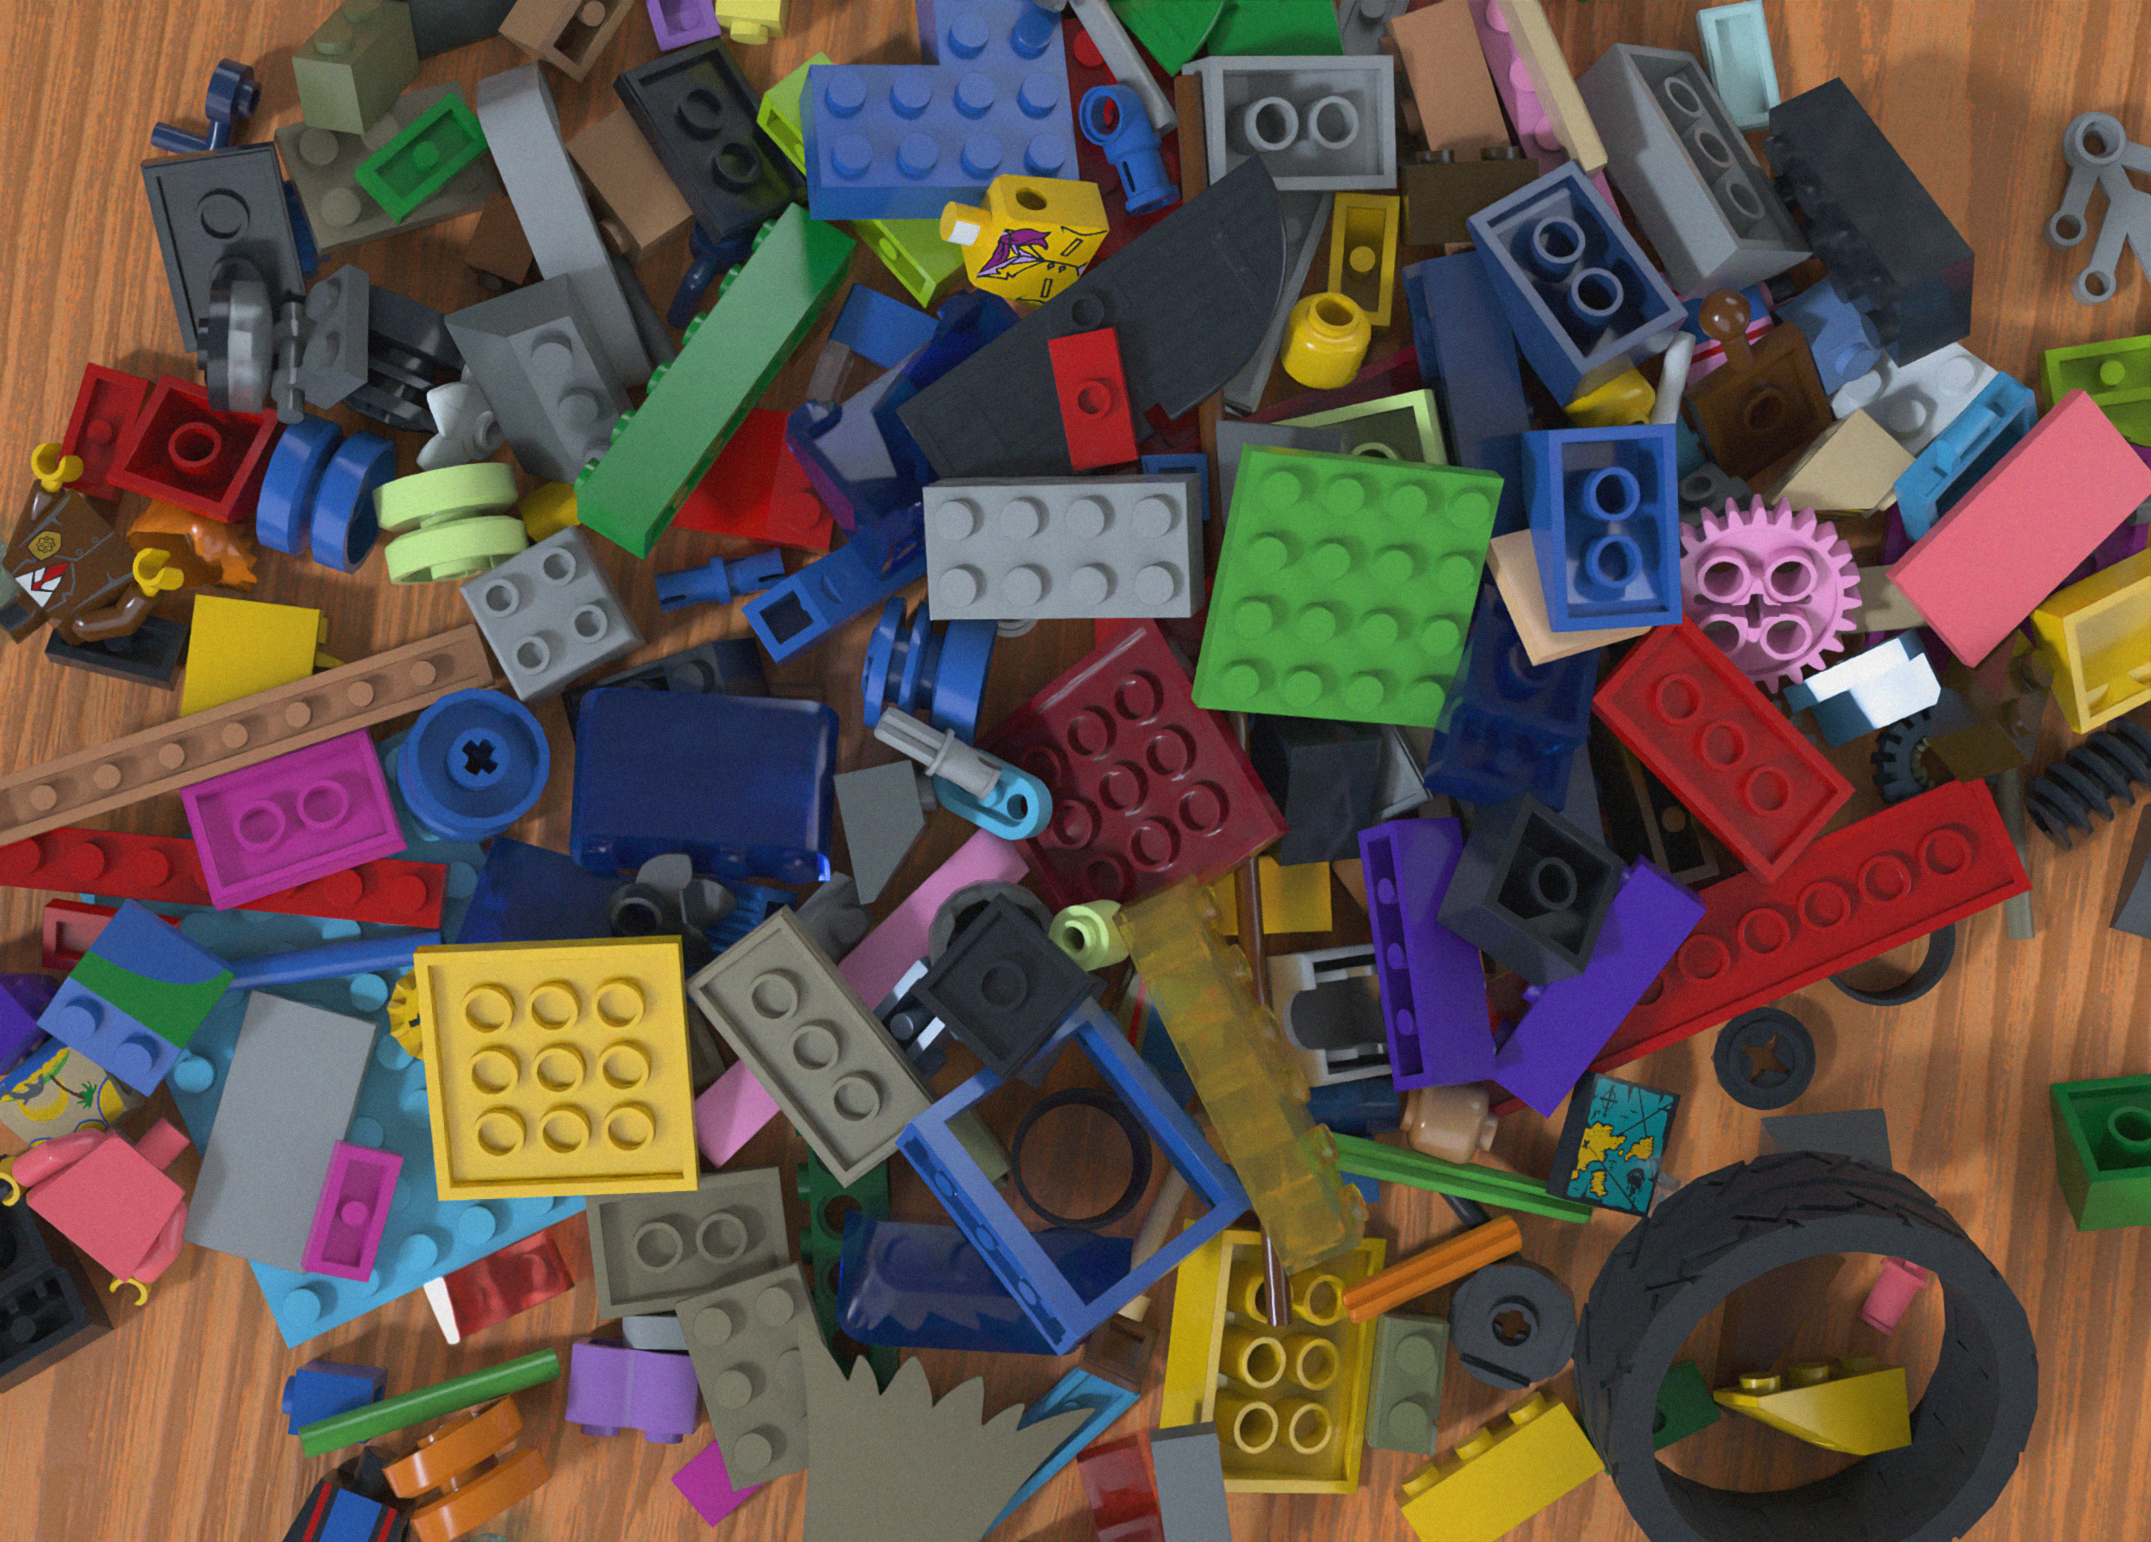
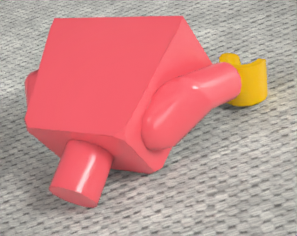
M162 1116L136 1144L113 1126L104 1132L93 1128H86L49 1139L20 1157L9 1156L0 1162V1178L7 1180L13 1187V1190L9 1192L2 1202L6 1206L14 1205L27 1189L32 1187L26 1194L27 1205L114 1275L109 1288L111 1292L114 1293L117 1287L123 1283H131L137 1286L139 1289L133 1304L141 1306L146 1302L153 1282L157 1281L181 1253L189 1211L185 1201L182 1199L186 1191L182 1183L165 1169L186 1148L191 1140Z

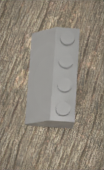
M1614 43L1575 82L1609 158L1605 166L1606 176L1623 193L1635 214L1634 222L1638 231L1652 243L1665 265L1664 273L1668 282L1676 291L1682 294L1683 298H1705L1709 293L1722 288L1734 289L1739 292L1805 261L1814 253L1692 52Z

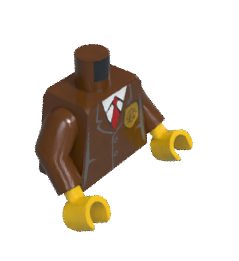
M43 443L38 445L33 451L31 467L39 479L33 482L6 550L7 554L1 563L13 585L20 593L0 608V627L17 645L46 622L70 646L79 645L85 641L92 642L132 635L138 630L161 597L164 596L161 589L176 590L184 582V574L181 569L172 567L161 569L164 562L170 558L171 554L169 551L146 548L136 554L74 488L67 492L61 486L62 483L78 479L83 473L84 465L78 456L66 455L61 459L59 467H57V458L62 451L60 443Z

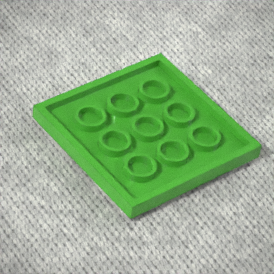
M1243 443L1191 695L1193 702L1198 708L1445 729L1504 478L1493 470Z

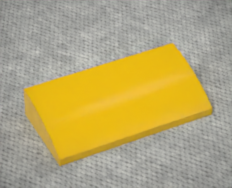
M2151 547L2046 597L2029 614L2037 649L2046 654L2054 670V678L2051 685L2052 691L2071 729L2079 734H2084L2151 700Z

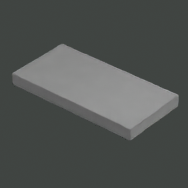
M260 989L252 990L189 1207L183 1241L302 1275L310 1273L301 1267V1259L335 1140L348 1141L380 1031V1023Z

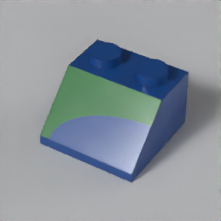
M128 898L69 974L36 1025L149 1098L180 1058L240 970L139 903Z

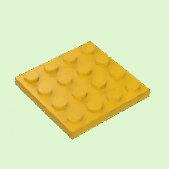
M681 935L422 945L417 947L413 953L439 1201L698 1191L700 1185V1165Z

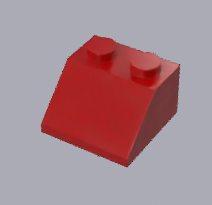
M164 373L108 471L106 479L109 484L230 524L257 510L262 484L272 455L288 427L286 423L281 422L277 418V410L235 396L232 398L234 400L232 412L211 411L208 400V387Z

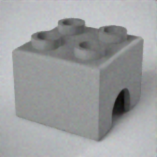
M573 524L459 586L462 595L519 699L526 703L537 706L568 689L566 686L568 683L589 670L613 660L619 661L648 645L590 538Z
M1373 942L1266 957L1276 1089L1318 1087L1392 1073Z

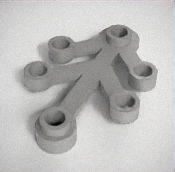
M2103 112L2084 113L2070 122L2062 135V155L2072 169L2058 212L2045 221L2042 234L2047 245L2059 251L2068 250L2080 243L2087 233V222L2083 215L2097 180L2108 203L2087 268L2079 272L2071 284V291L2077 302L2084 306H2096L2108 300L2115 292L2116 278L2114 271L2125 237L2151 285V194L2133 189L2123 169L2151 175V148L2128 141L2123 126L2111 115ZM2085 136H2093L2099 141L2101 145L2099 155H2091L2084 149L2083 139ZM2058 220H2066L2072 225L2074 235L2071 240L2063 239L2057 234L2056 223ZM2088 275L2095 276L2101 281L2103 290L2100 296H2094L2086 290L2085 279Z

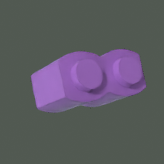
M581 1336L573 1343L565 1421L580 1423L581 1433L598 1437H613L619 1435L620 1427H630L644 1430V1439L647 1441L676 1444L683 1442L684 1434H694L700 1427L703 1395L688 1350L633 1349L623 1347L622 1339L596 1336Z

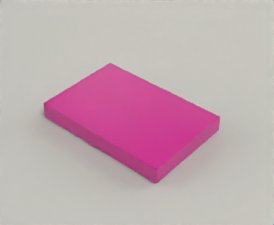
M368 727L180 788L211 899L218 912L408 849L377 748Z

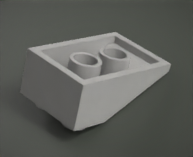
M1393 55L1210 56L1183 64L1182 75H1199L1201 80L1208 187L1250 157L1259 153L1274 180L1279 194L1397 188Z

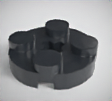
M1501 1258L1469 1273L1456 1288L1447 1315V1322L1450 1324L1449 1338L1450 1341L1452 1338L1454 1348L1460 1354V1362L1478 1380L1490 1386L1506 1390L1529 1388L1530 1383L1539 1382L1548 1376L1549 1380L1557 1375L1571 1358L1578 1331V1317L1574 1305L1573 1291L1567 1284L1561 1282L1558 1276L1551 1270L1536 1262L1521 1258ZM1511 1309L1518 1310L1523 1313V1320L1531 1325V1329L1529 1332L1518 1330L1514 1338L1506 1337L1502 1334L1503 1323L1494 1318L1498 1313L1508 1314Z

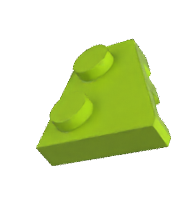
M2151 334L2045 350L2037 354L2046 414L2073 388L2085 390L2128 443L2151 448Z

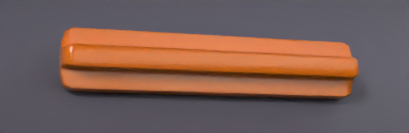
M1503 1215L1344 1288L1341 1291L1343 1305L1354 1323H1362L1520 1250L1523 1247L1522 1234L1514 1219L1510 1215Z

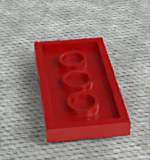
M1682 611L1683 624L1653 626L1583 702L1761 884H1773L1856 789Z

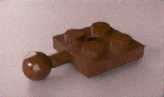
M1722 288L1709 293L1703 299L1698 310V321L1701 329L1708 337L1720 341L1727 362L1682 391V395L1708 462L1711 461L1730 479L1738 475L1747 482L1834 421L1803 331L1787 320L1750 345L1745 331L1751 322V306L1746 297L1734 289ZM1764 398L1762 410L1754 417L1749 418L1754 405Z

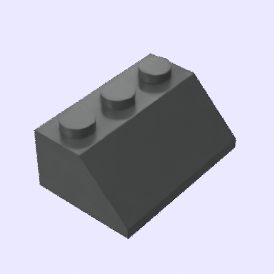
M567 273L444 316V323L524 472L574 485L581 470L590 459L595 457L600 461L613 445L610 437L618 420L627 409H634Z

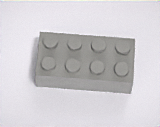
M1201 473L943 478L923 487L930 620L1192 617L1205 606Z

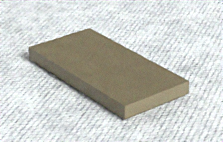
M787 904L690 976L684 983V989L844 1188L897 1151L899 1148L895 1141L909 1121L941 1099Z

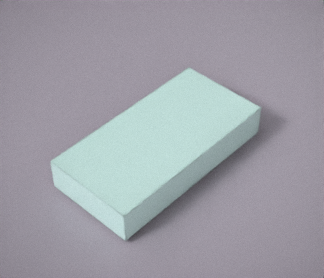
M1762 0L1699 10L1695 19L1707 78L1741 134L1769 130V109L1781 104Z

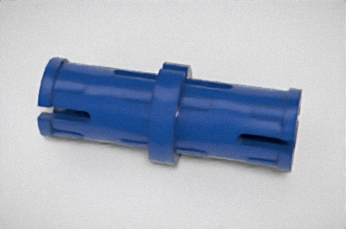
M779 546L773 547L771 550L723 560L722 554L710 556V563L654 574L663 614L714 601H719L720 606L733 604L732 597L768 590L786 579Z

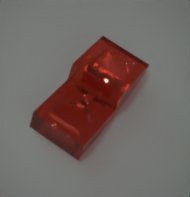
M549 1228L424 1285L450 1344L575 1287Z
M1137 1435L1128 1436L1078 1452L1076 1454L1077 1465L1095 1519L1100 1542H1165L1161 1514Z

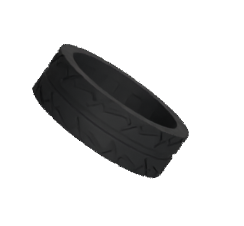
M1802 1150L1757 1156L1748 1165H1745L1744 1160L1697 1177L1657 1204L1651 1217L1645 1214L1611 1251L1589 1291L1588 1303H1584L1574 1342L1575 1391L1588 1434L1595 1445L1596 1451L1611 1475L1613 1483L1627 1506L1629 1513L1651 1542H1952L1954 1537L1960 1540L1995 1504L2019 1465V1452L2025 1451L2038 1409L2039 1364L2035 1354L2037 1350L2026 1311L1997 1268L1969 1238L1945 1208L1942 1209L1935 1206L1938 1201L1907 1176L1866 1159L1851 1162L1852 1155ZM1857 1251L1899 1257L1937 1273L1943 1289L1945 1331L1938 1365L1922 1399L1909 1415L1912 1445L1869 1454L1866 1458L1839 1473L1789 1490L1758 1493L1709 1487L1678 1475L1655 1458L1652 1427L1658 1391L1674 1354L1699 1320L1733 1290L1772 1268L1814 1255Z

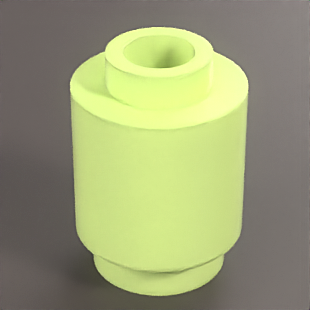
M1098 900L1067 907L1056 915L1049 930V937L1085 971L1113 965L1124 960L1132 951L1137 936L1136 923L1132 915L1122 905L1111 900Z

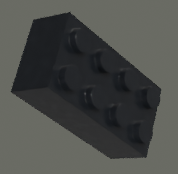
M1837 77L1769 109V138L1764 141V150L1770 164V181L1814 253L1809 258L1811 260L1819 258L1828 271L1831 287L1839 301L1843 304L1851 302L1861 316L1864 333L1870 344L1877 350L1884 348L1896 366L1901 368L1969 336L1975 253L1841 78Z

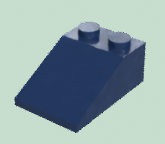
M1575 158L1468 217L1465 223L1525 358L1562 409L1665 350L1689 315Z

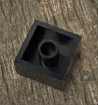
M1526 792L1480 808L1436 920L1536 987L1584 975L1626 861Z

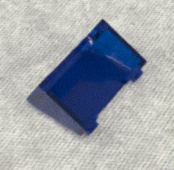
M977 288L971 294L966 289L956 292L938 309L937 316L941 321L935 329L933 338L840 406L834 399L820 403L816 398H813L797 408L786 422L788 425L784 439L786 445L864 565L879 582L892 578L926 553L923 487L941 480L895 412V409L1022 320L1005 299L999 295Z

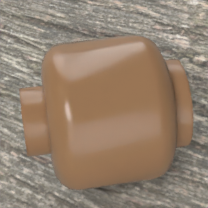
M1475 1082L1456 1086L1409 1090L1402 1111L1399 1130L1408 1132L1407 1142L1412 1150L1462 1165L1472 1158L1476 1148L1486 1151L1490 1149L1498 1125L1499 1113L1488 1110L1490 1102L1489 1092L1485 1086Z

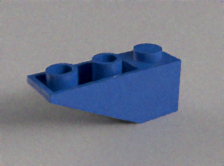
M906 511L796 572L740 609L775 663L784 668L886 602L890 595H897L926 576L925 536L910 513Z

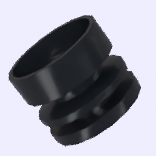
M369 284L368 378L365 384L340 400V402L346 408L402 432L428 433L434 436L438 434L439 430L432 413L423 409L427 400V393L441 386L435 382L439 371L462 375L466 363L444 323L445 314L394 292Z

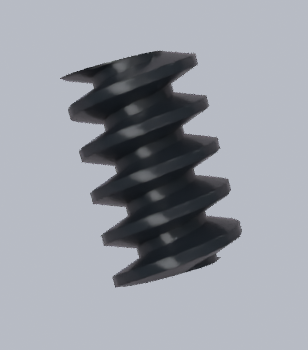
M2118 716L2108 721L2106 733L2095 731L2087 736L2085 741L2086 748L2081 746L2070 748L2065 755L2066 763L2060 761L2051 762L2044 771L2045 778L2034 776L2025 782L2023 801L2028 814L2045 836L2064 852L2068 853L2073 849V843L2067 832L2071 827L2084 837L2089 838L2094 834V829L2087 816L2091 812L2105 822L2110 823L2115 819V814L2108 801L2113 797L2125 807H2131L2135 804V797L2129 787L2131 783L2134 782L2146 792H2151V736L2142 726L2129 718Z

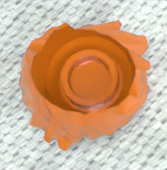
M153 499L147 511L134 521L133 526L127 531V537L129 538L127 545L133 548L136 554L146 548L169 551L171 554L170 558L164 562L162 568L172 567L181 569L184 574L182 586L187 590L207 583L216 588L226 586L235 591L251 593L253 589L251 583H256L259 579L252 572V567L255 565L257 558L249 554L248 550L253 541L251 538L241 536L246 531L244 529L246 524L242 520L227 524Z

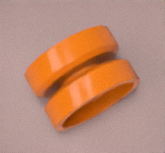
M510 1395L495 1400L472 1413L467 1411L447 1421L419 1438L415 1446L381 1468L397 1498H414L437 1486L440 1487L441 1491L420 1504L409 1520L421 1542H448L516 1504L549 1481L553 1476L538 1446H521L496 1458L494 1453L515 1440L525 1426V1422Z

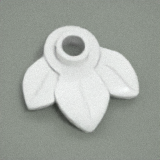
M466 363L460 382L448 383L427 393V401L439 433L428 441L417 457L416 463L424 471L465 465L471 458L474 460L486 459L503 444L506 437Z

